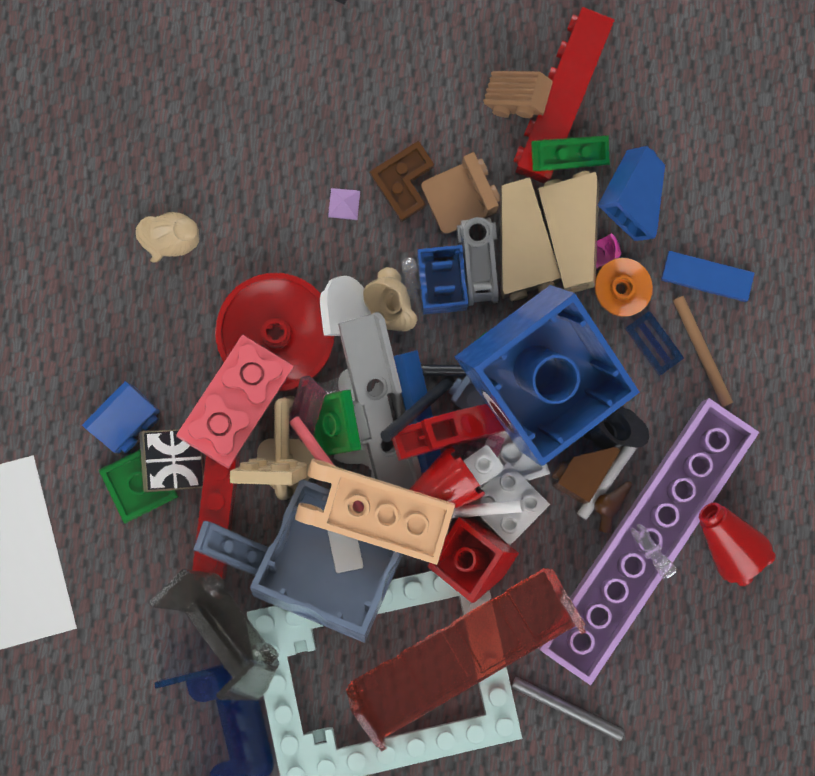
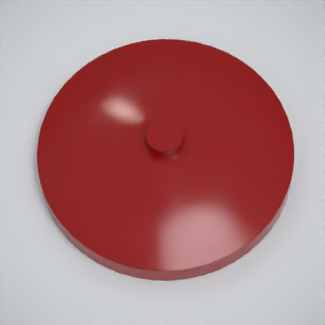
M285 273L261 274L242 282L227 296L216 320V344L223 362H225L240 337L244 335L294 366L278 392L294 390L310 382L326 366L335 342V336H324L320 309L321 293L309 282Z

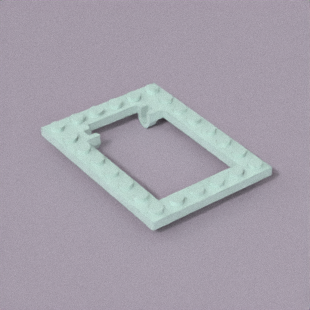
M428 571L392 579L378 611V614L459 596L485 714L342 748H337L333 727L317 729L303 734L287 656L296 655V653L316 650L313 629L323 627V625L277 606L248 611L247 617L280 776H366L522 739L490 590L476 602L471 603L436 573Z

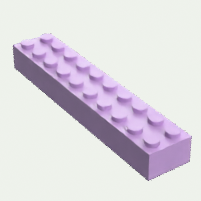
M710 398L702 401L536 648L591 685L699 524L700 511L706 505L713 503L759 432Z

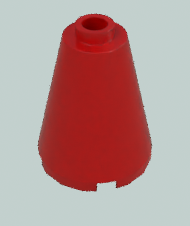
M452 446L447 447L409 488V490L456 504L454 509L485 496L483 490H475L480 485L461 457L457 455L452 457L451 453L455 451Z

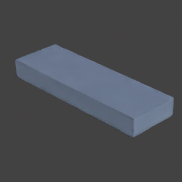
M203 521L193 550L256 576L269 547L212 522Z

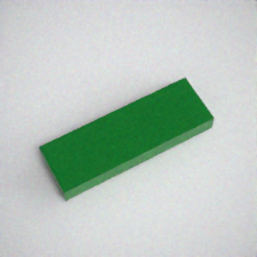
M609 135L532 141L533 171L610 165Z

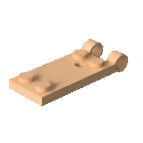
M311 460L307 475L316 480L331 483V489L324 510L311 504L299 503L295 520L436 565L438 564L456 504L335 467L325 461ZM357 500L364 504V509L361 512L355 511L353 508V503Z

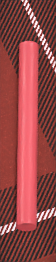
M300 417L293 418L289 424L316 460L334 465ZM357 500L353 503V508L355 511L361 512L364 509V505L361 501Z

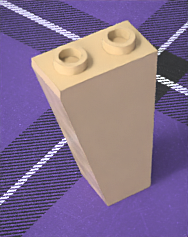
M582 171L574 174L572 179L565 181L560 179L546 182L544 187L538 188L564 290L573 293L594 288L598 234L597 205L599 203V182L596 172Z
M530 177L502 185L500 190L502 299L510 297L511 301L523 299L528 296V291L538 289L540 293L549 285L555 286L561 279Z

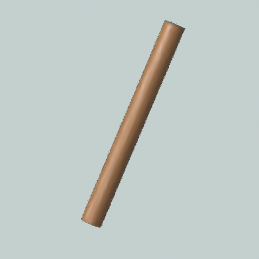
M684 296L674 299V305L722 407L733 403Z

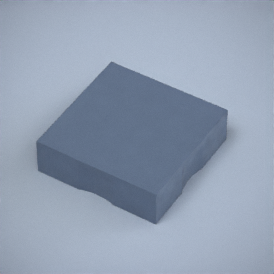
M302 479L299 481L283 515L280 531L268 548L250 586L252 595L365 643L403 554L358 540L363 568L336 573L328 531L295 520L299 503L311 504L324 510L330 490Z

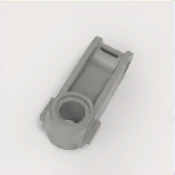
M476 217L469 220H461L460 225H457L458 243H462L468 306H473L475 302L492 301L493 304L498 303L494 240L497 239L496 223L492 222L491 218ZM473 224H479L484 228V236L479 241H474L469 235V229ZM488 290V292L476 293V291Z

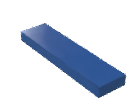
M418 350L394 356L405 411L427 393ZM431 406L409 425L433 417ZM440 449L417 456L421 473H424L440 456Z

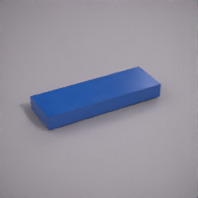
M668 251L661 281L747 302L755 273Z

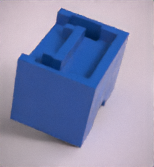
M463 246L418 249L417 261L423 315L467 311L468 296ZM453 257V260L447 259V261H434V258Z

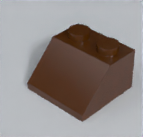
M613 447L559 462L551 476L555 479L552 486L581 504L590 503L621 450Z

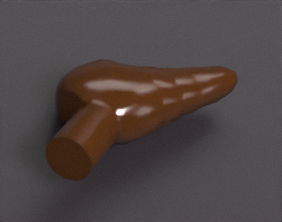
M624 482L608 494L603 493L597 498L594 508L597 513L601 514L599 531L611 533L613 516L620 510L632 487V482Z

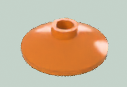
M617 258L609 261L599 270L595 279L594 288L598 302L607 312L616 316L628 317L641 312L648 305L652 296L653 285L650 274L642 264L633 259ZM617 284L625 286L624 294L617 292Z

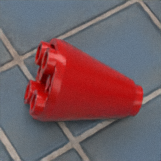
M710 503L700 511V525L716 570L723 580L737 583L739 586H746L766 566L774 562L776 554L773 552L772 544L767 537L732 511L718 503Z

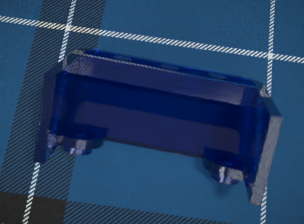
M236 659L169 676L154 682L155 689L186 681L188 693L194 700L207 702L216 699L230 760L215 765L209 776H270L274 769V758L253 670L246 661Z

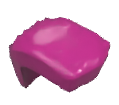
M612 233L597 241L596 270L602 268L609 261L621 256L619 242Z

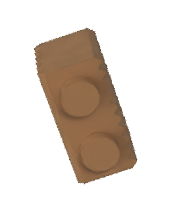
M535 71L491 72L492 77L489 78V88L486 89L487 93L483 101L486 106L493 110L492 113L494 115L508 118L510 114H516L523 118H532L534 114L544 115L553 83L551 79L543 73Z

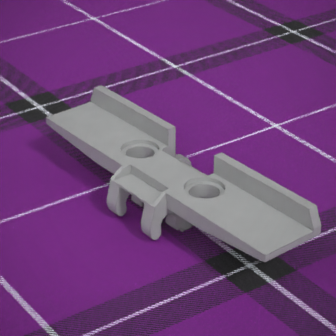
M375 312L338 324L355 397L353 406L361 444L367 445L375 479L409 489L422 475L418 457L415 456L399 461L394 447L387 452H384L381 448L383 439L380 434L393 422L387 394H391L396 419L405 412L385 319L380 312ZM373 379H378L379 382L375 383L372 391L368 392V383Z

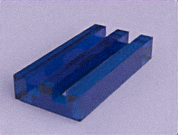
M650 311L625 328L659 376L684 359ZM646 320L674 356V359H670L644 323ZM636 327L640 328L665 363L663 367L635 331Z

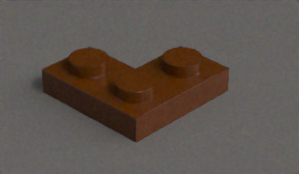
M418 140L369 171L370 176L401 222L426 207L425 202L411 182L434 168V163Z

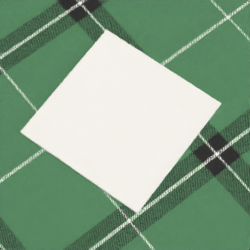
M34 455L0 464L1 650L77 629Z

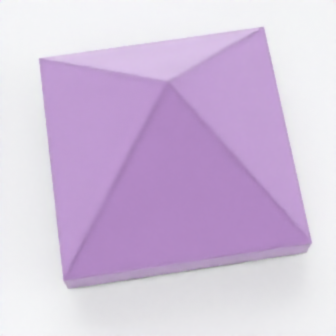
M331 188L328 217L358 220L360 191Z

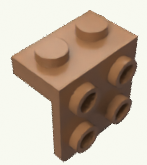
M474 152L463 156L461 165L431 177L421 184V189L441 232L445 235L457 231V225H460L461 220H469L476 217L486 218L497 213L498 202L501 201L500 195L495 185H489L485 177L488 175L487 167L482 158L477 159Z

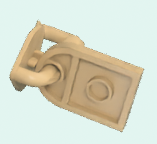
M287 396L276 400L274 405V438L264 440L259 445L257 458L249 459V462H241L240 467L230 471V483L269 484L275 490L278 499L287 500L293 496L300 480L305 479L308 481L311 478L307 473L311 460L315 458L301 439H289V413H294L299 408V401L296 397Z

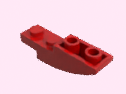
M483 404L434 416L408 425L392 441L398 460L401 461L449 446L453 447L504 432L505 429L489 406Z

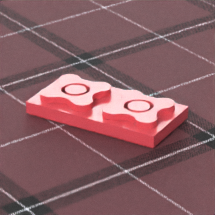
M242 335L176 434V437L229 469L294 366Z

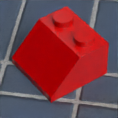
M458 517L446 536L438 564L429 563L427 567L468 601L474 603L504 578L519 552L475 518Z

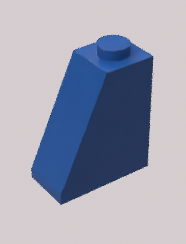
M648 146L626 151L597 205L634 241L655 239L658 229L665 164L659 159L656 152Z

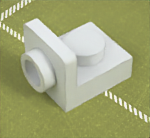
M485 445L464 460V463L480 485L477 487L478 489H481L490 479L504 469V466L488 445Z

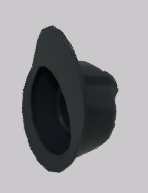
M620 407L584 434V437L593 440L603 450L613 447L619 448L621 446L638 448L648 443L649 430L646 424L632 410Z

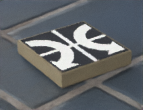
M180 429L139 432L144 492L202 488L204 478L202 452L176 437Z

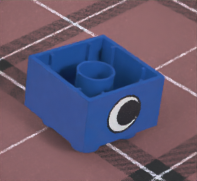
M549 285L454 356L518 450L540 466H544L640 393L576 294L553 285Z

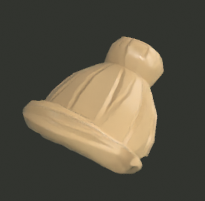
M168 212L157 217L149 216L142 219L136 227V238L142 247L152 255L150 261L156 263L163 256H182L192 251L199 243V229L194 220L178 212Z
M386 267L378 272V279L370 282L364 288L365 305L371 314L375 312L381 313L385 319L387 330H411L415 327L418 319L411 309L409 294L405 285L401 283L402 277L400 273L394 268Z

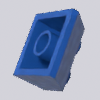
M125 381L82 426L114 453L119 454L121 451L127 453L137 443L138 440L135 437L143 429L145 431L150 430L158 422L159 419L156 416L161 411L135 386Z

